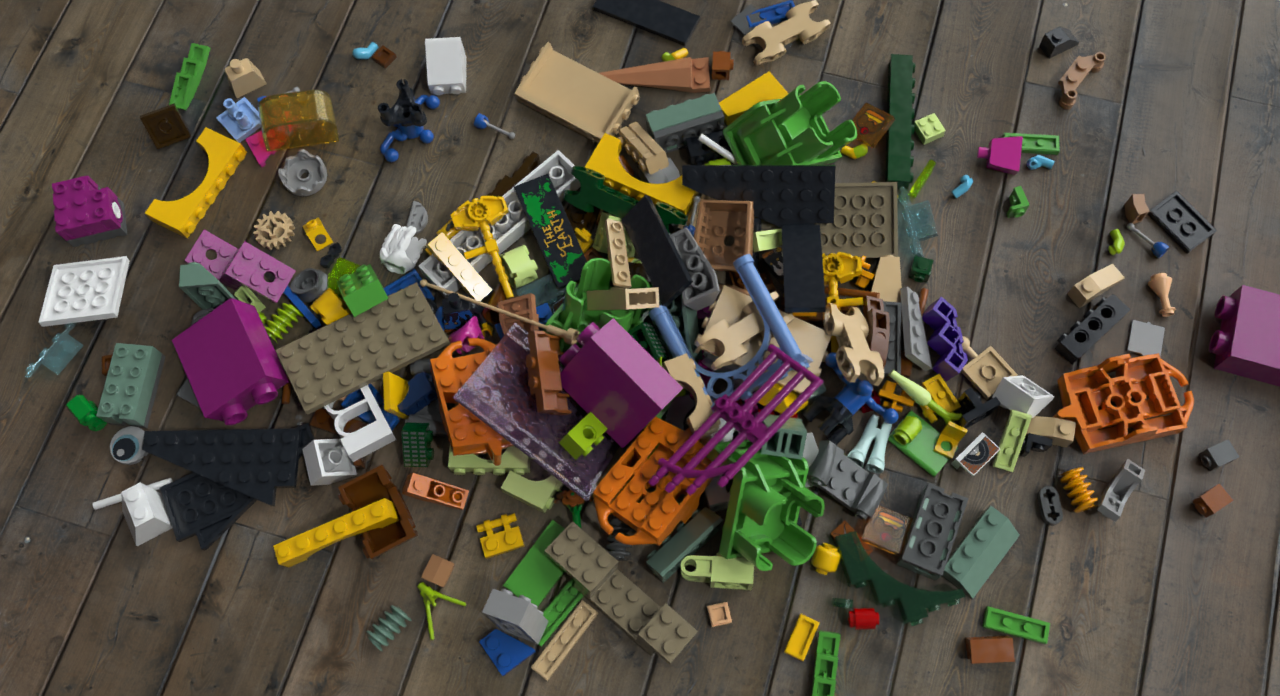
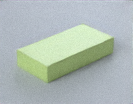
M782 229L753 233L754 252L772 250L782 245Z

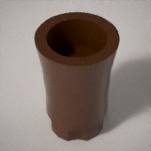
M501 283L496 285L488 302L489 305L499 308L498 302L507 300ZM484 308L482 314L488 322L495 325L500 323L499 312Z

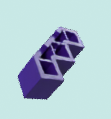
M940 297L928 306L922 315V320L935 330L927 341V345L940 355L932 369L937 374H940L945 381H948L961 372L968 358L962 348L964 341L961 328L957 326L956 318L958 316L956 309L943 297Z

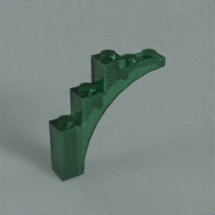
M856 531L836 536L833 540L838 548V552L841 554L840 562L848 586H855V589L868 586L867 582H869L876 606L882 604L883 608L895 605L896 600L904 624L911 623L912 627L923 624V619L928 617L926 609L930 613L940 610V605L948 604V607L960 604V600L965 597L963 589L947 592L927 591L913 588L897 581L885 573L870 558L863 548Z

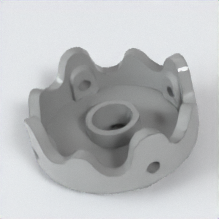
M304 149L298 150L295 156L287 157L284 168L278 169L285 188L297 196H310L317 193L327 180V169L318 155L310 154ZM309 173L308 177L304 179L301 178V175Z

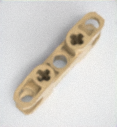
M816 0L801 3L791 8L785 14L788 20L772 27L769 21H766L756 26L743 37L742 43L744 46L756 43L761 45L764 50L755 57L753 61L755 65L772 62L782 57L787 52L784 47L785 45L799 38L803 44H807L815 40L830 27L831 23L829 20L815 22L809 17V14L813 13L819 5Z
M777 292L770 293L773 301H776L779 297ZM753 301L742 309L747 317L732 326L723 319L711 326L696 341L695 344L698 348L714 344L720 349L721 357L716 359L711 365L714 371L731 365L745 356L748 351L744 344L759 335L764 339V322ZM792 313L783 317L786 325L790 324L795 318Z
M827 303L826 312H823V326L827 335L836 336L840 347L836 353V361L845 379L855 383V380L862 373L867 377L870 384L879 386L884 379L883 361L879 352L870 351L866 341L869 326L860 309L850 306L849 311L845 315L839 311L836 304Z

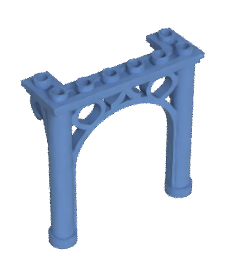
M751 254L738 258L733 262V265L763 319L765 333L759 351L744 366L724 373H716L704 369L694 360L668 308L659 305L658 308H653L648 313L651 320L655 321L673 358L687 353L689 359L692 358L695 363L696 370L694 371L697 377L700 376L699 372L711 377L707 387L704 383L703 388L705 395L708 394L711 398V408L715 405V398L722 397L724 394L730 396L735 391L733 390V380L730 377H733L734 380H745L758 367L756 364L759 363L760 365L763 362V357L766 351H768L771 331L780 346L778 349L806 369L813 362L812 358L802 354L756 270ZM778 359L776 363L770 365L766 369L769 371L762 374L739 399L743 401L753 395L752 392L759 389L784 362ZM790 368V369L779 379V381L782 380V379H784V378H786V377L788 376L787 373H788L789 371H791V370L795 371V370L792 369V368ZM718 378L725 379L728 383L727 390L721 394H716L713 390V385Z

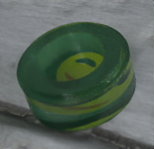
M832 598L833 607L852 609L853 600Z

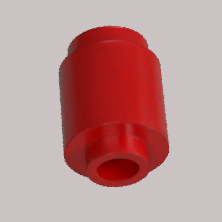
M853 608V611H848L849 628H854L855 630L876 629V625H879V613L875 612L874 608Z

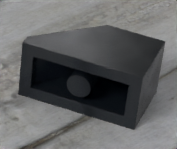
M1059 26L1045 33L1039 47L1050 59L1078 45L1079 41L1069 29Z

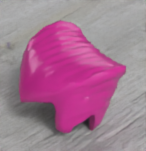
M476 316L449 335L448 340L450 343L461 340L462 348L456 350L460 355H462L461 349L468 353L475 347L469 346L468 339H484Z

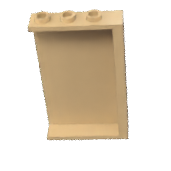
M549 42L540 49L539 56L536 61L531 63L530 70L522 77L520 85L514 93L517 100L522 104L596 143L600 142L604 133L611 136L619 133L622 122L628 119L631 108L638 103L640 98L637 87L634 86L630 90L554 51Z
M724 285L717 300L710 305L708 310L711 311L710 317H705L701 326L704 331L702 335L698 334L694 345L711 326L725 319L732 326L747 317L742 309L753 301L752 298ZM779 310L782 317L787 315V313ZM795 317L787 326L802 354L807 355L813 360L809 364L808 370L819 377L822 370L819 367L828 355L826 349L831 335H827L825 330ZM759 335L744 344L748 353L733 364L742 367L751 361L759 351L763 338ZM775 337L772 338L769 345L773 344L780 348ZM708 344L702 348L696 347L695 349L697 354L702 349L717 357H721L720 349L714 344ZM766 351V353H765V355H764V357H763V361H764V360L767 358V356L770 354L769 351ZM789 371L787 373L788 376L778 381L777 384L785 386L798 372ZM804 378L792 391L801 394L811 382Z

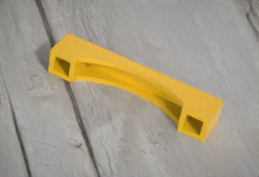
M386 498L273 545L278 565L285 567L294 566L307 560L309 556L338 541L369 530L383 528L399 521L394 503Z

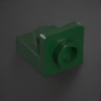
M915 255L908 278L919 283H927L934 260Z

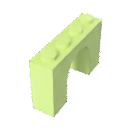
M538 419V444L551 450L556 455V469L550 477L542 481H531L510 471L501 486L503 493L543 513L547 509L550 510L554 504L556 492H560L564 485L563 476L572 459L574 460L559 444L567 432Z
M531 438L508 447L501 455V464L498 466L494 465L492 460L481 459L474 455V453L453 456L450 445L448 468L456 475H465L466 472H473L475 475H485V472H493L494 475H505V472L509 473L510 471L518 475L530 473Z

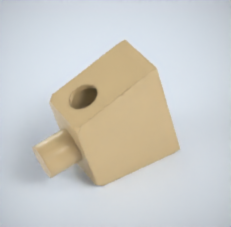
M248 58L240 61L233 59L230 61V66L224 69L236 98L267 84L260 70Z

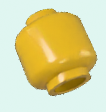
M823 543L816 546L811 563L816 567V572L827 575L828 572L833 573L837 570L841 554L836 546Z

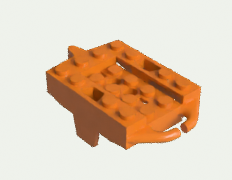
M470 338L468 339L469 346H480L483 348V352L453 358L452 353L462 348L461 340L448 345L437 358L430 359L431 373L439 400L444 430L447 431L453 456L488 453L493 464L498 466L501 464L502 449L532 438L533 434L532 423L508 343L497 345L485 339ZM512 388V395L506 394V391ZM475 391H482V393L477 394ZM446 403L456 404V407L448 411Z
M1159 353L1131 358L1130 354L1108 358L1097 366L1064 373L1057 380L1063 409L1059 410L1053 418L1076 422L1074 436L1083 454L1182 432L1188 428L1186 424L1193 409L1194 398L1192 391H1187L1183 393L1185 403L1182 406L1180 405L1169 376L1177 379L1181 387L1187 386L1189 383L1184 374L1162 360ZM1116 372V378H1110L1107 373ZM1133 397L1136 403L1132 402L1130 399ZM1110 401H1114L1117 407H1114ZM1132 427L1135 431L1128 434V428Z
M655 416L595 487L592 494L598 521L601 528L610 535L614 530L608 523V516L612 513L637 531L632 536H626L619 532L615 537L617 541L626 545L656 544L660 546L680 521L685 524L698 508L701 494L714 477L708 478L692 495H689L686 489L690 484H693L696 478H685L670 493L665 490V487L676 474L668 471V475L659 479V482L654 486H651L648 481L661 468L658 465V460L660 458L668 460L692 435L690 428L684 431ZM701 438L675 464L676 466L683 468L703 448L704 445L700 442ZM659 444L658 448L653 452V454H652V455L648 458V460H647V457H648V456L650 455V453L655 449V447ZM705 457L693 470H705L712 461ZM630 479L629 483L624 487L620 494L615 498V500L612 503H610L612 499L617 495V493L621 490V488ZM649 488L656 489L654 492H647ZM681 494L687 495L680 504L677 503L676 500ZM642 496L643 500L640 503H638L637 501Z

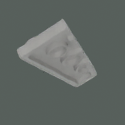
M908 287L900 289L905 356L927 371L932 369L919 306V297L916 292H913Z

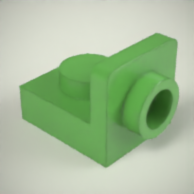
M1018 186L1013 189L1009 197L1012 207L1009 208L1006 214L1008 218L1023 216L1029 207V202L1022 187Z

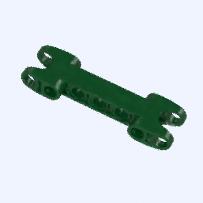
M573 166L571 174L581 184L580 192L565 190L563 198L567 202L583 211L594 212L595 207L621 219L639 202L604 185L606 177L603 174L582 166ZM656 203L655 208L669 235H671L668 229L669 224L686 225L688 217L684 213L668 204Z

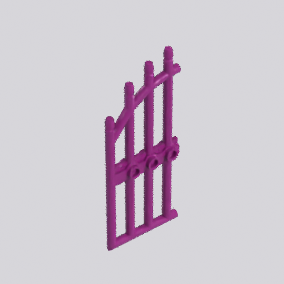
M773 344L769 345L767 350L770 354L730 396L724 394L714 402L715 405L711 408L714 413L668 460L664 458L658 460V465L661 468L650 478L648 483L651 486L656 485L659 479H662L670 471L676 474V476L665 487L668 493L672 492L685 478H696L693 484H690L686 489L689 495L695 493L697 488L708 478L720 475L724 476L718 480L717 484L721 488L724 487L824 381ZM777 358L784 362L742 407L736 403L741 395ZM790 368L798 372L755 417L749 413L756 403ZM804 378L809 380L811 384L769 428L762 423ZM720 417L727 422L683 468L675 465ZM733 427L740 432L705 470H693ZM746 438L753 443L735 463L719 467Z

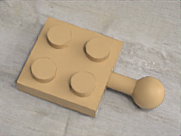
M962 336L964 341L962 343L963 351L972 361L966 364L961 372L987 400L994 395L1003 377L1017 376V373L992 346L977 355L970 347L969 339Z

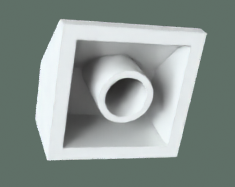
M1021 375L1003 377L992 398L997 397L1001 403L1000 406L1003 408L1027 413L1034 418L1055 396Z
M340 439L313 440L302 449L311 486L329 485L357 475L353 461L350 457L346 458L340 448L343 446Z

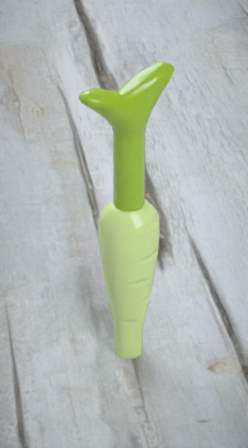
M895 370L889 373V376L916 403L922 406L927 405L940 415L946 424L949 421L954 423V421L962 417V414L950 413L932 400L931 394L920 385L900 375Z

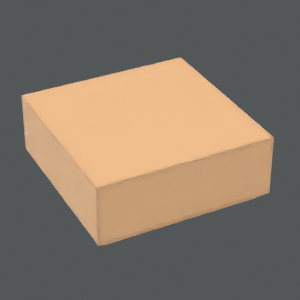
M728 602L707 606L711 627L732 623Z

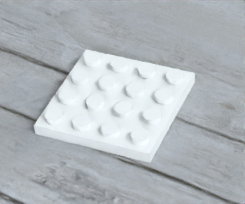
M127 256L54 265L39 318L40 325L45 327L117 318L129 266Z

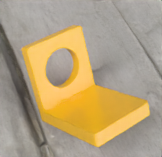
M319 217L303 225L305 233L317 251L333 243ZM319 234H323L326 237V241L322 244H318L315 241L316 236Z
M949 421L941 431L934 451L952 459L960 440L968 430ZM943 441L951 444L952 449L950 451H944L941 448Z

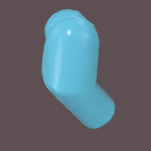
M371 42L367 48L354 49L352 55L357 59H369L378 49V45Z
M1037 155L1027 161V167L1032 170L1041 166L1051 169L1055 161Z
M969 175L962 176L960 178L962 184L951 191L956 199L966 193L973 184V179Z

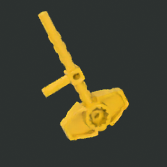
M481 196L480 199L475 198L471 202L467 200L451 214L456 230L479 231L480 228L486 242H484L485 246L464 252L465 258L467 260L485 253L491 255L492 263L496 268L495 271L506 299L514 298L508 282V276L498 254L499 249L496 240L493 239L489 225H494L509 212L505 199L501 196Z
M837 252V254L830 253L827 256L823 253L824 285H828L829 288L827 303L836 304L839 311L840 307L863 305V297L839 299L837 290L838 281L843 284L862 274L861 258L843 252ZM831 336V352L837 353L839 344L836 336Z

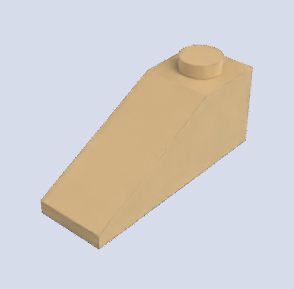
M1111 264L1076 283L1067 294L1080 309L1124 280L1125 277Z
M1035 416L1031 418L1026 435L1031 433L1052 438L1053 445L1067 447L1074 441L1076 422L1053 417Z

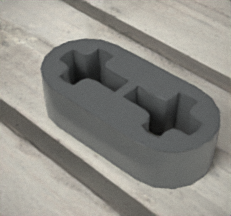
M1051 486L1043 487L1037 494L1041 517L1045 524L1054 526L1061 522L1063 518L1059 495L1055 488ZM1046 491L1048 495H1052V498H1050L1049 501L1048 498L1043 497ZM1051 512L1057 516L1054 521L1051 517H1048V514Z

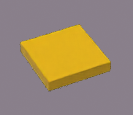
M391 372L383 373L384 410L406 420L409 416L402 413L398 405L408 393L409 381Z

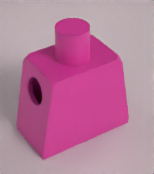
M1023 137L991 139L988 148L978 147L977 158L987 159V168L1016 175L1020 169Z

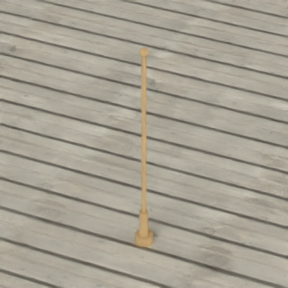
M425 279L420 281L422 287L428 286L447 294L455 293L430 284ZM458 294L463 300L546 329V332L564 338L567 344L573 346L577 343L576 338L580 334L578 330L569 328L566 331L550 324L547 326Z

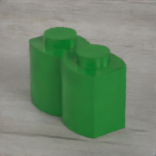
M76 395L66 404L67 409L83 426H87L91 431H99L106 426L107 422L96 416L98 406L93 401H88L85 396Z

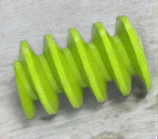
M282 303L284 310L278 308L276 310L278 315H271L273 321H266L269 327L264 326L268 336L277 344L276 338L283 339L281 332L288 334L289 332L286 327L293 328L291 321L298 323L299 321L296 316H304L290 303Z

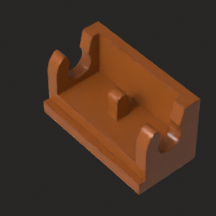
M965 637L967 659H970V663L1015 662L1012 637Z

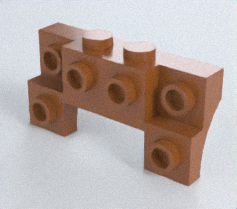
M534 330L528 334L530 354L526 355V367L528 368V385L531 395L536 396L537 412L550 413V415L571 414L567 404L569 394L557 393L562 391L558 357L564 354L560 351L559 340L562 338L547 334L545 331Z

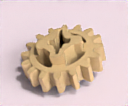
M270 211L269 216L263 214L264 219H257L259 225H254L257 231H254L253 234L263 248L268 247L269 250H272L273 246H275L279 250V245L286 247L285 242H291L289 237L295 235L292 231L295 229L292 224L293 221L285 213L281 214L277 211L274 215Z

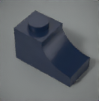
M425 372L415 375L408 382V393L398 407L402 413L410 416V414L417 413L436 400L438 396L433 377Z

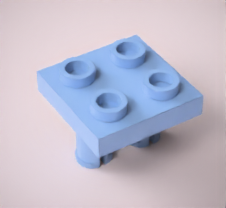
M245 97L237 103L231 98L226 99L223 105L227 110L216 117L239 143L267 123Z

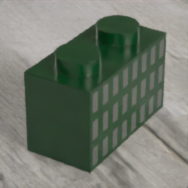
M641 323L628 331L656 361L660 357H662V363L669 359L653 324Z
M406 422L401 430L404 467H428L430 461L434 459V448H431L433 431L430 430L429 423Z

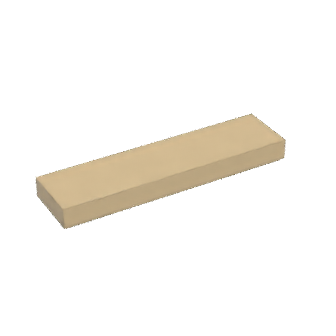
M582 600L531 668L548 681L599 613Z

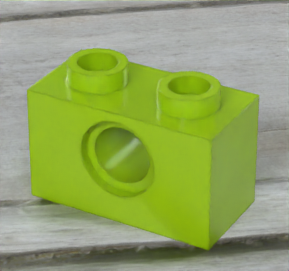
M590 412L565 435L559 444L577 460L581 455L586 457L593 450L591 447L593 443L597 446L605 438L602 434L607 428Z

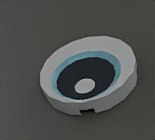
M129 426L116 432L110 443V453L113 458L125 465H133L142 461L141 459L148 454L142 450L145 431L139 427Z

